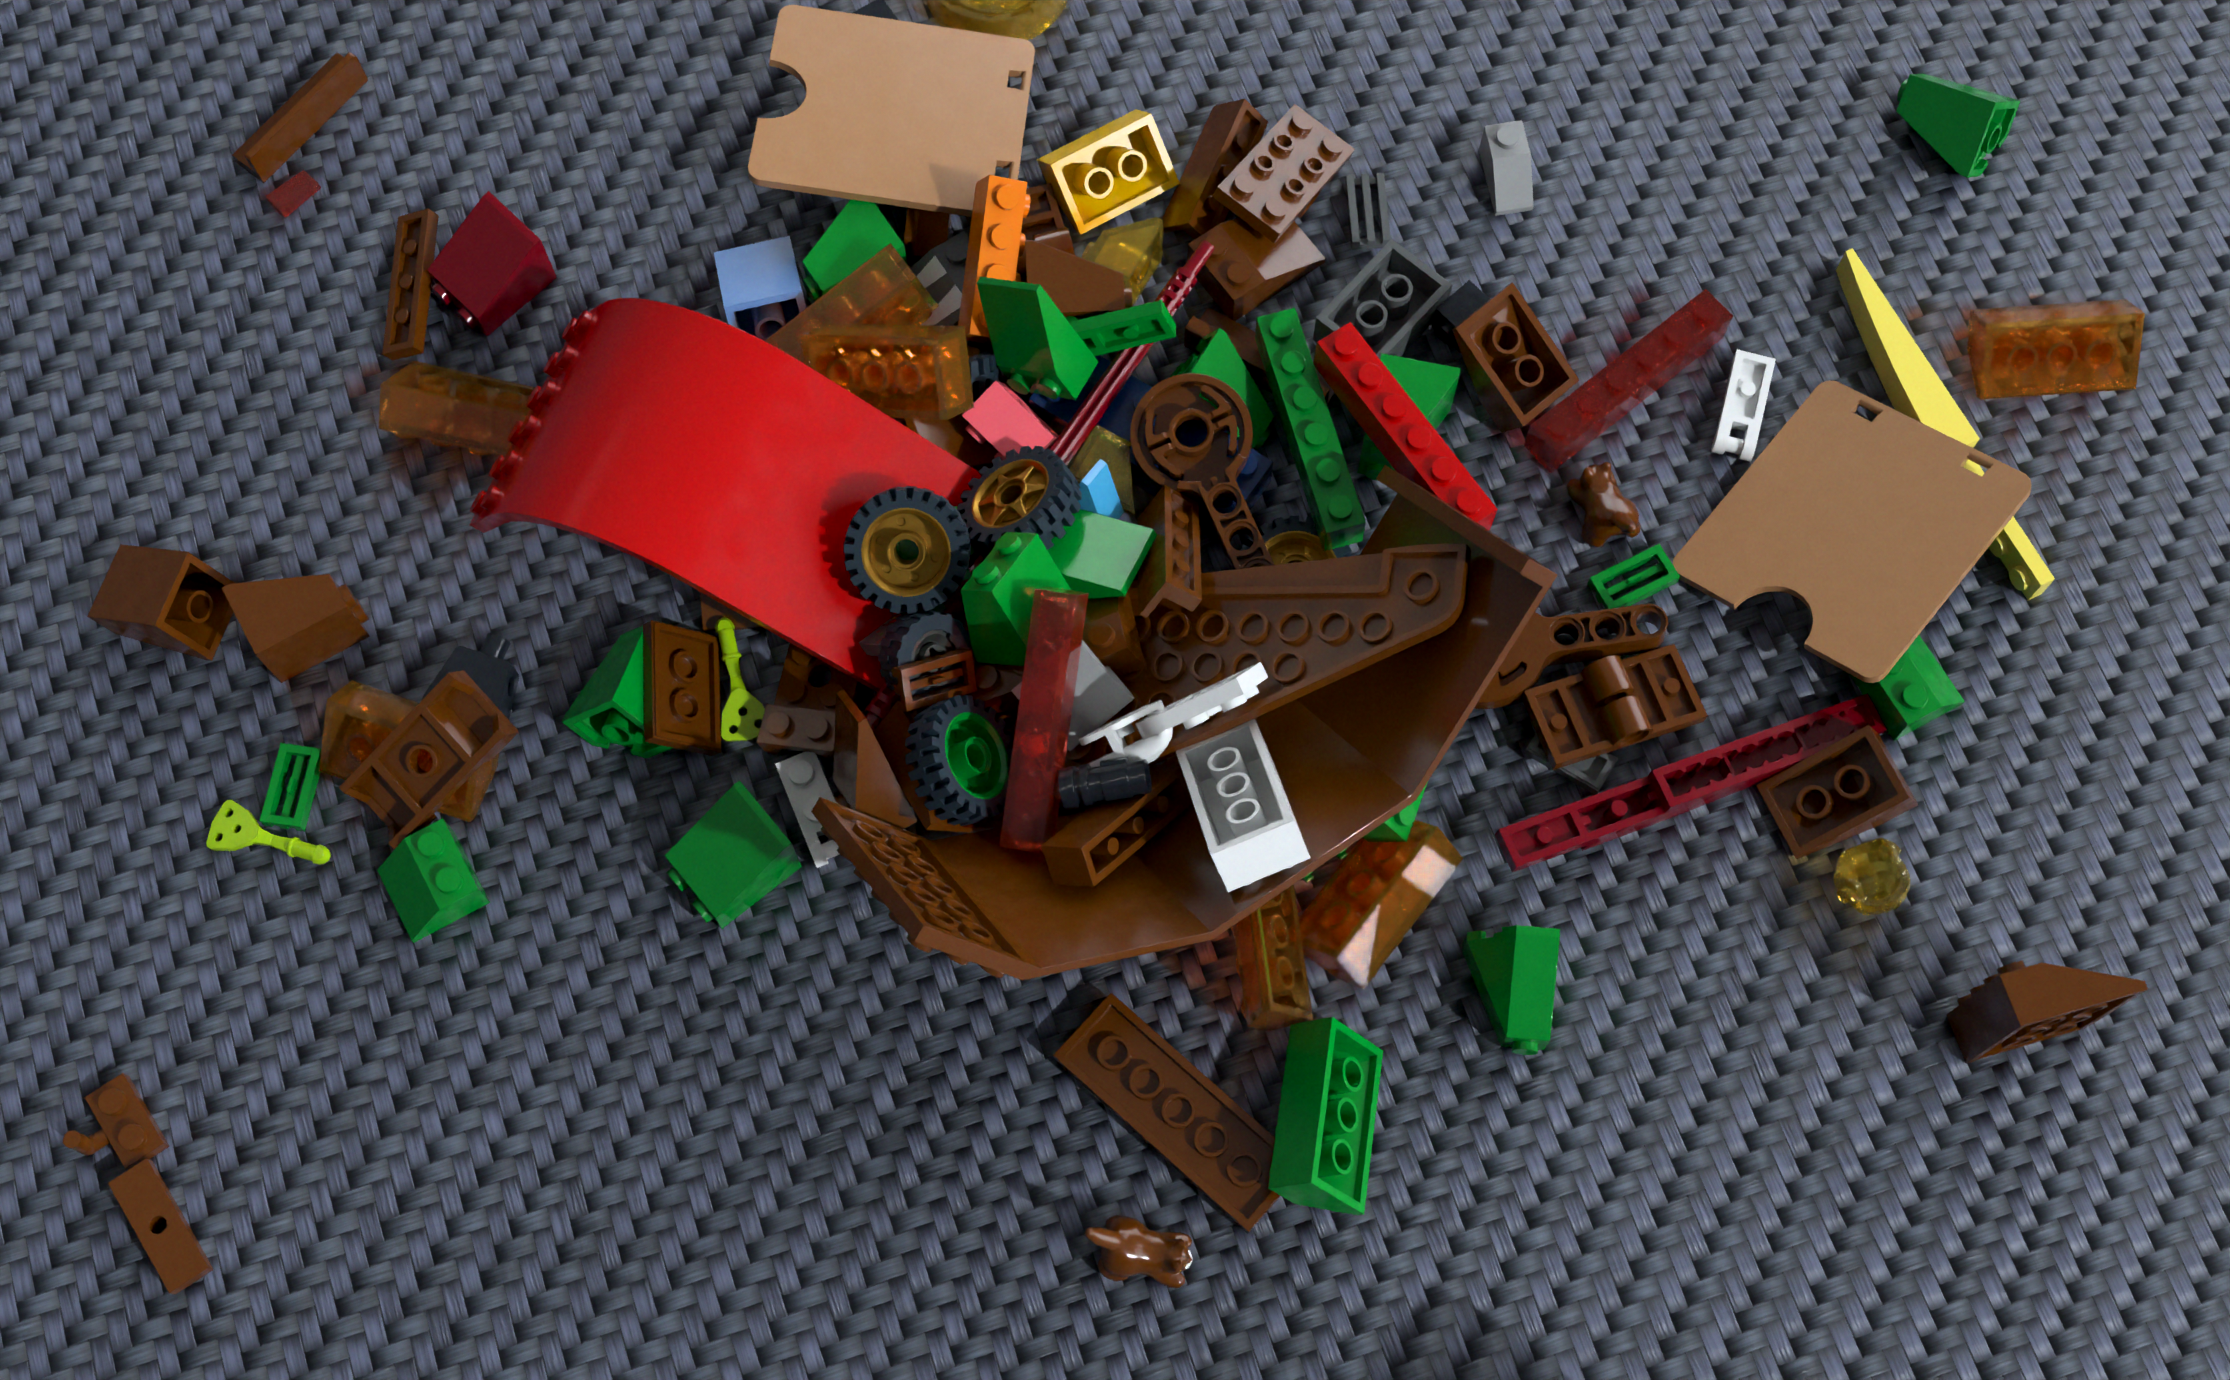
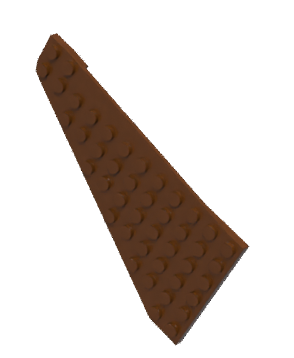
M1467 543L1423 544L1383 549V553L1201 573L1202 601L1193 612L1163 597L1147 618L1138 615V580L1133 581L1128 592L1146 667L1118 677L1135 698L1103 725L1159 700H1162L1164 707L1259 662L1262 663L1268 678L1256 686L1259 691L1258 694L1248 698L1245 703L1226 712L1221 710L1209 716L1208 720L1187 730L1183 723L1174 726L1172 738L1168 746L1156 760L1148 763L1150 767L1176 755L1177 750L1224 733L1440 634L1457 621L1465 607L1471 549ZM1029 711L1004 720L1007 724L1003 729L1004 734L1011 732L1015 740L1009 743L1010 748L1017 749L1019 758L1013 760V763L1020 765L1021 774L1014 777L1020 781L1019 790L1013 792L1016 798L1013 803L1008 804L1009 808L999 815L989 818L991 827H1006L1027 823L1063 806L1062 800L1052 792L1035 758L1031 742L1027 740L1029 734L1047 731ZM1147 715L1131 723L1134 732L1124 736L1127 745L1142 739L1135 723L1147 717ZM1106 735L1083 746L1078 744L1071 751L1065 748L1055 737L1051 736L1049 738L1062 768L1071 766L1079 768L1080 765L1090 763L1113 752Z

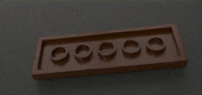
M1113 993L1106 997L1053 1055L1055 1061L1247 1234L1281 1197L1279 1194L1268 1189L1275 1137Z

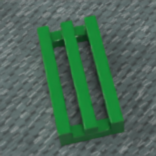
M1657 544L1590 577L1587 584L1591 590L1594 589L1599 604L1603 603L1605 610L1631 606L1676 584L1680 575L1661 545ZM1654 559H1657L1659 564L1608 589L1603 585ZM1663 572L1666 573L1665 576L1614 601L1612 600V597Z
M280 743L259 820L264 826L273 827V825H276L283 829H289L290 827L295 828L297 831L305 832L325 758V753L322 749ZM292 755H297L293 773L289 779L281 816H278L276 813ZM310 757L294 818H292L307 759Z

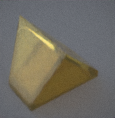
M1096 425L1069 469L1080 484L1094 465L1102 459L1108 465L1124 513L1135 514L1129 453L1131 443Z

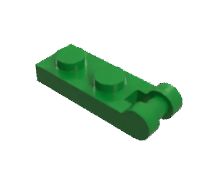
M1162 300L1080 320L1073 316L1065 317L1094 356L1176 337V323Z

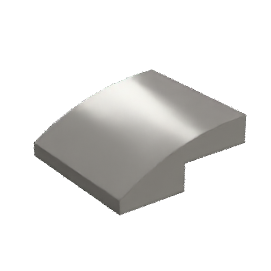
M1079 635L1011 690L1048 732H1051L1052 736L1069 751L1080 744L1079 739L1102 726L1135 698L1108 665L1105 667Z

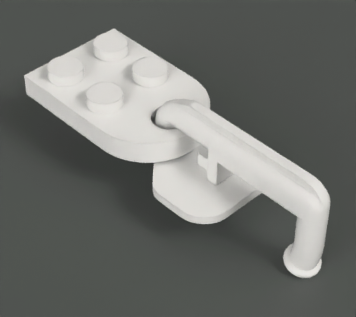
M1259 662L1164 707L1162 700H1159L1097 728L1079 739L1081 746L1106 735L1113 752L1087 764L1091 768L1098 767L1102 760L1128 757L1129 761L1146 759L1148 763L1156 760L1168 746L1172 738L1174 726L1183 723L1187 730L1208 720L1209 716L1221 710L1223 712L1231 710L1245 703L1248 698L1258 694L1259 691L1256 686L1268 678L1262 663ZM1147 715V717L1135 723L1142 739L1127 745L1124 736L1134 732L1131 723ZM1043 731L1029 734L1027 740L1031 742L1035 758L1052 792L1061 799L1058 772L1059 768L1062 767L1050 743L1049 738L1052 736V733Z

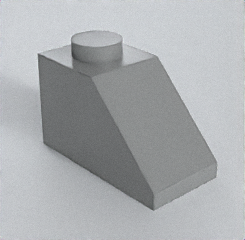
M1522 120L1484 126L1479 154L1495 216L1533 210L1531 153Z

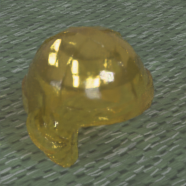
M1878 838L1842 852L1838 859L1834 876V884L1839 900L1844 905L1847 903L1853 907L1858 913L1868 916L1884 914L1899 908L1905 901L1911 884L1909 871L1899 857L1902 850L1895 843L1884 838Z

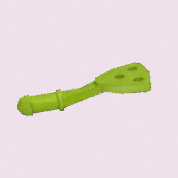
M722 617L717 621L715 630L718 633L723 655L721 660L726 663L730 675L731 694L722 712L721 736L726 742L750 741L758 738L760 728L755 727V722L757 720L762 721L765 708L760 701L747 691L743 683L739 661L741 653H739L734 633L735 627L730 619ZM741 708L747 709L745 716L739 715ZM731 726H736L738 731L732 734L729 729Z
M226 800L211 823L206 842L207 847L213 851H236L253 844L271 846L286 852L289 857H299L318 865L325 864L331 857L330 850L321 844L307 843L297 837L276 836L262 829L253 814L233 800ZM241 827V830L236 833L237 829Z

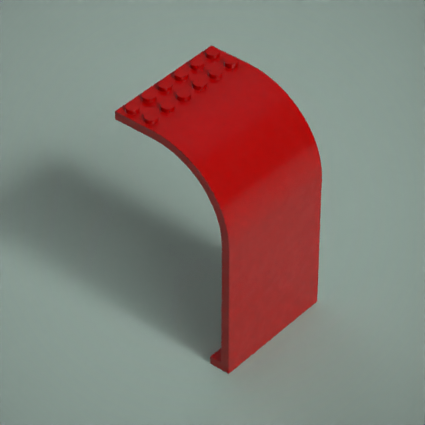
M639 298L608 300L591 311L584 310L578 319L573 317L562 334V338L566 340V343L561 352L555 351L544 368V373L548 374V377L542 388L536 386L525 406L530 409L524 422L517 421L507 438V441L512 444L505 457L500 455L489 472V477L493 478L487 492L481 490L470 508V512L475 515L469 525L485 533L509 522H532L569 531L608 545L677 578L878 692L885 682V678L881 676L879 670L881 669L880 662H878L877 656L867 655L859 642L896 613L890 612L889 609L884 607L881 609L875 606L874 602L870 599L866 600L860 594L859 588L854 586L850 580V574L846 570L844 562V542L849 524L865 502L880 492L894 487L917 486V488L921 489L926 488L934 491L933 493L939 496L942 495L952 506L958 507V504L964 503L960 498L963 491L971 490L968 483L972 478L980 479L982 477L980 473L791 355L754 335L718 319L680 306ZM976 553L970 555V561ZM964 612L959 620L964 624L963 627L968 630Z

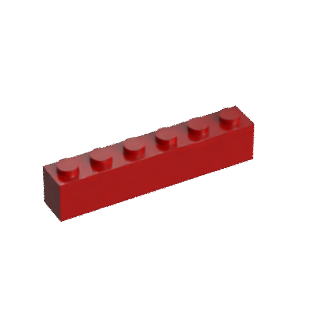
M1349 322L1318 341L1313 362L1315 368L1394 470L1490 530L1498 509L1353 324Z

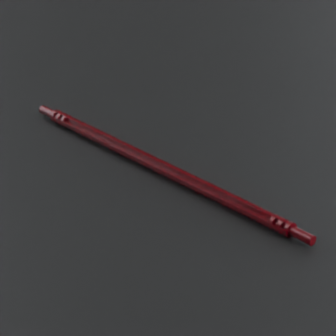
M1201 241L1184 267L1177 268L1155 301L1162 300L1171 316L1174 315L1197 283V274L1214 252L1215 248L1210 242ZM1153 343L1120 350L1050 448L1066 465L1069 464ZM978 551L969 562L968 568L971 574L985 560ZM970 578L962 581L957 590L943 602L946 607L944 613L953 615L952 618L960 619L965 612L961 589ZM886 680L864 710L867 714L865 718L873 733L896 701L901 700L899 696L895 695L894 690H890L886 686Z

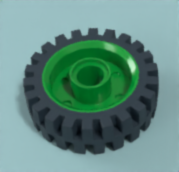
M969 695L955 696L923 709L922 712L913 718L915 722L909 725L907 732L912 736L905 739V747L912 750V752L905 755L906 764L913 765L914 770L908 772L910 781L918 780L919 786L914 789L918 797L927 796L924 805L929 811L936 809L935 816L940 820L947 819L948 824H960V826L978 823L1006 811L1009 808L1008 804L1013 803L1016 798L1013 792L1019 790L1020 781L1014 777L1021 774L1020 765L1013 763V760L1019 758L1018 750L1011 749L1009 743L1015 740L1011 732L1007 734L1003 732L1007 724L1003 718L994 719L997 711L991 706L985 708V701L979 698L973 700V696Z

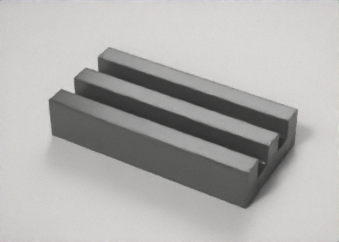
M1376 173V177H1369V174H1361V178H1354V174L1346 175L1345 190L1351 250L1383 248L1391 240L1384 173ZM1361 188L1366 238L1360 239L1355 194V189ZM1370 188H1376L1381 238H1375Z

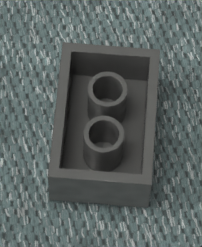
M1391 239L1316 317L1313 340L1318 342L1351 322L1379 359L1381 353L1401 357L1433 323L1436 308L1450 297L1453 284Z

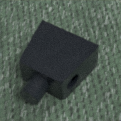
M488 633L480 651L464 646L456 647L425 692L422 700L449 672L464 670L509 720L519 682V674L512 663L503 660L511 643L499 635Z

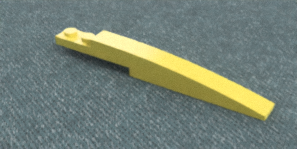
M1853 248L1847 250L1836 272L1859 333L1894 409L1974 448L1980 438ZM1970 460L1966 461L1964 468L1980 476L1984 475L1980 465ZM2013 516L1991 543L1989 549L1996 557L2001 559L2009 571V578L2013 586L2017 590L2022 591L2027 600H2031L2041 595L2055 578Z

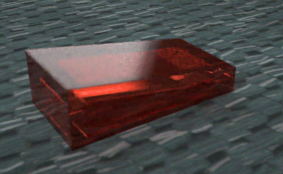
M303 170L265 197L270 205L286 218L315 194L321 186Z

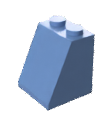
M790 236L714 252L723 306L729 325L764 340L792 357L817 352Z

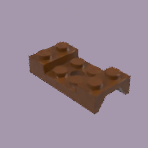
M790 643L774 705L766 704L756 743L765 752L776 755L782 749L813 752L834 761L836 693L844 689L858 707L864 684ZM824 671L831 672V679L828 684L820 688L814 687V680L819 673Z
M464 670L449 672L339 788L344 794L363 801L370 806L387 825L388 843L395 849L404 838L427 827L437 817L434 813L484 762L491 761L519 731ZM422 749L427 750L433 759V765L429 772L422 770L418 765L417 757Z

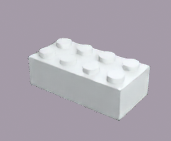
M1255 718L1224 733L1176 751L1210 855L1228 892L1250 885L1259 879L1283 869L1291 868L1311 858Z

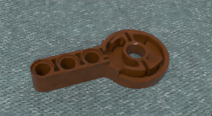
M1179 374L1157 383L1142 397L1131 421V446L1140 470L1150 482L1160 489L1165 484L1172 490L1197 499L1203 505L1232 570L1275 565L1236 482L1238 475L1242 472L1249 459L1253 439L1252 421L1244 401L1228 384L1205 374ZM1200 394L1202 397L1211 401L1217 407V409H1215V407L1211 405L1208 401L1202 399L1200 397ZM1155 416H1156V421H1155V435H1154V434H1153V423H1154V418H1155ZM1196 420L1206 427L1207 437L1200 445L1187 447L1177 440L1175 436L1176 430L1184 421ZM1237 427H1238V429H1239L1238 453H1237V455H1236L1234 458H1229V457H1227V454L1233 457V456L1236 454V451H1237ZM1228 431H1229V433H1230V444H1229L1228 433H1225V432H1228ZM1144 436L1146 437L1147 446H1145ZM1156 463L1157 466H1158L1160 469H1162L1164 472H1166L1167 474H1169L1171 478H1173V479H1175V480H1179V481H1174V480L1170 479L1166 474H1164L1163 472H1161L1154 464ZM1221 497H1229L1236 503L1235 509L1227 514L1219 513L1213 505ZM1244 533L1252 538L1253 544L1249 549L1240 551L1233 548L1230 544L1232 537L1236 534Z
M1640 604L1555 617H1544L1534 612L1474 708L1493 709L1515 702L1521 698L1525 690L1531 689L1535 683H1538L1542 672L1547 666L1597 660L1613 655L1640 654L1658 649L1665 638L1668 625L1667 615L1661 607L1655 604ZM1648 622L1655 625L1658 631L1653 634H1645L1638 629L1637 625ZM1601 628H1609L1617 636L1613 639L1605 640L1600 638L1596 631ZM1560 634H1569L1574 637L1576 642L1565 646L1559 644L1555 637ZM1520 664H1523L1527 667L1526 671L1525 668L1521 666L1517 671H1515L1510 676L1503 679L1499 678L1498 674H1500L1501 677L1506 676L1509 673L1513 672L1517 667H1519Z

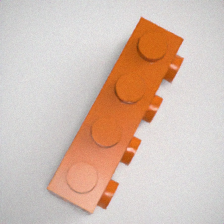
M988 175L976 182L956 339L992 345L977 287L980 277L1021 282L1020 273H1016L1018 257L1022 256L1025 248L1026 237L1025 234L1021 233L1023 218L1027 217L1030 209V195L1026 194L1027 182Z

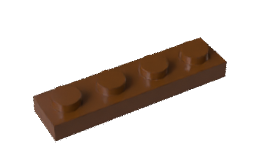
M429 208L398 216L382 352L384 356L392 361L424 353L432 281L427 269L434 261L439 215Z

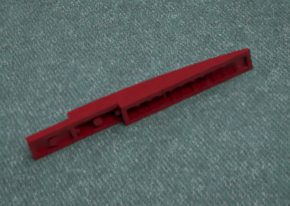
M1867 693L1654 769L1646 777L1500 828L1495 833V837L1511 871L1515 872L1579 848L1582 851L1766 781L1867 725H1870L1878 734L1885 732L1887 729Z

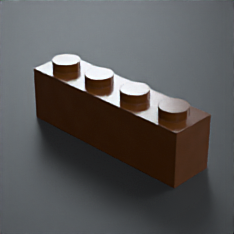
M1150 766L1151 793L1112 801H1097L1096 806L1088 807L1041 845L1053 883L1058 885L1095 887L1187 809L1193 802L1181 766Z

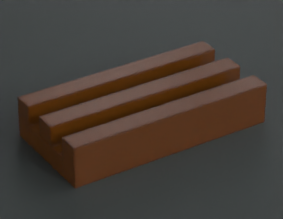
M961 648L892 668L893 677L898 679V684L894 685L895 693L900 694L901 699L896 701L898 710L908 712L955 696L977 691L972 650ZM958 662L962 663V665L916 679H909V676ZM960 676L964 677L963 682L912 696V690Z

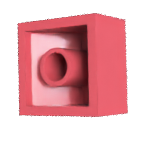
M997 380L962 415L969 422L965 429L980 444L983 445L986 441L991 443L998 450L994 457L1000 456L1002 460L1006 459V452L1015 449L1019 454L1021 447L1029 446L1032 450L1035 446H1042L1045 450L1047 448L1050 449L1059 437L1009 386Z

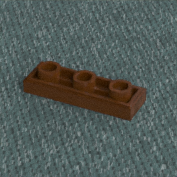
M144 1159L108 1183L170 1294L176 1295L214 1270L152 1160ZM166 1220V1229L159 1234V1226Z

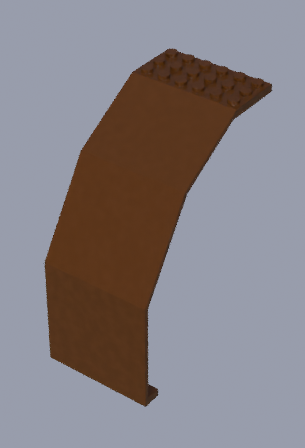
M1384 465L1376 479L1395 491L1397 495L1360 555L1383 553V549L1423 544L1467 543L1471 549L1465 607L1457 621L1444 632L1255 718L1311 858L1230 892L1227 891L1210 855L1193 803L1095 887L1054 884L1041 845L1081 813L929 840L819 797L811 812L822 825L821 832L836 842L839 846L837 852L845 859L851 861L855 866L854 873L871 886V895L886 905L890 910L888 916L908 933L906 938L913 946L925 952H931L933 948L937 949L961 965H967L969 961L976 963L987 973L998 978H1003L1006 974L1020 980H1027L1213 940L1417 800L1558 574L1414 481ZM1177 754L1161 765H1180Z

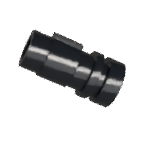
M1128 757L1102 760L1098 767L1091 768L1089 764L1080 765L1079 770L1076 766L1059 768L1058 772L1060 796L1066 810L1082 808L1083 803L1086 807L1096 806L1097 801L1135 797V795L1151 793L1152 791L1151 774L1146 759L1129 761Z

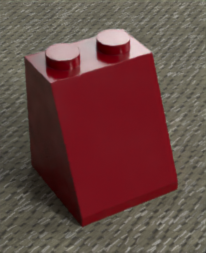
M489 191L482 196L427 269L434 282L431 290L437 298L446 306L451 302L458 308L456 313L468 328L472 330L478 327L487 337L557 278L541 239Z

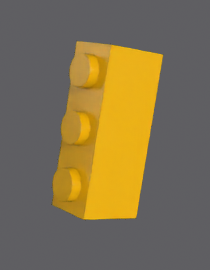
M1137 109L1037 159L1046 182L1052 185L1057 203L1080 235L1180 184L1152 114Z

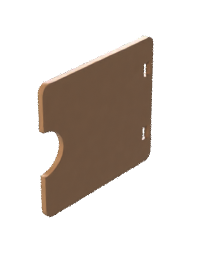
M799 5L785 6L778 14L769 66L780 68L795 76L803 85L806 97L801 106L790 114L777 118L757 119L748 164V177L752 183L761 187L972 217L977 181L988 175L995 176L996 167H1009L1008 178L1018 180L1035 48L1031 42L1021 38ZM1008 77H1022L1020 90L1007 87Z
M1825 381L1814 389L1674 557L1673 566L1680 575L1679 579L1734 610L1746 599L1764 592H1784L1797 597L1808 607L1813 619L1811 632L1804 642V649L1864 682L1875 683L1886 677L2023 505L2031 493V480L2025 473L1840 382ZM1861 406L1877 414V416L1871 422L1855 414V412ZM1970 460L1988 470L1983 476H1980L1964 468L1966 461Z

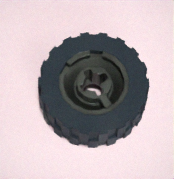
M918 610L917 614H901L895 618L896 621L888 626L885 637L881 639L880 646L882 648L880 654H878V662L881 665L879 670L881 676L886 680V686L890 690L895 691L894 685L898 684V679L892 675V668L961 648L972 650L969 631L963 627L964 624L959 619L952 618L953 615L932 610ZM958 662L909 676V679L912 680L962 665V663ZM960 676L915 689L911 693L912 696L957 684L963 682L964 677Z

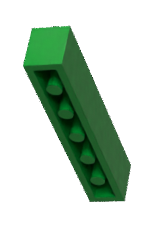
M1291 308L1256 317L1255 341L1322 549L1327 551L1363 541L1366 521L1296 309Z

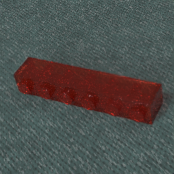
M1707 289L1703 290L1531 424L1524 446L1552 473L1724 337L1733 315Z
M1054 587L1035 588L999 845L1001 847L1043 853L1041 845L1055 835L1060 801L1058 772L1059 768H1064L1089 593Z

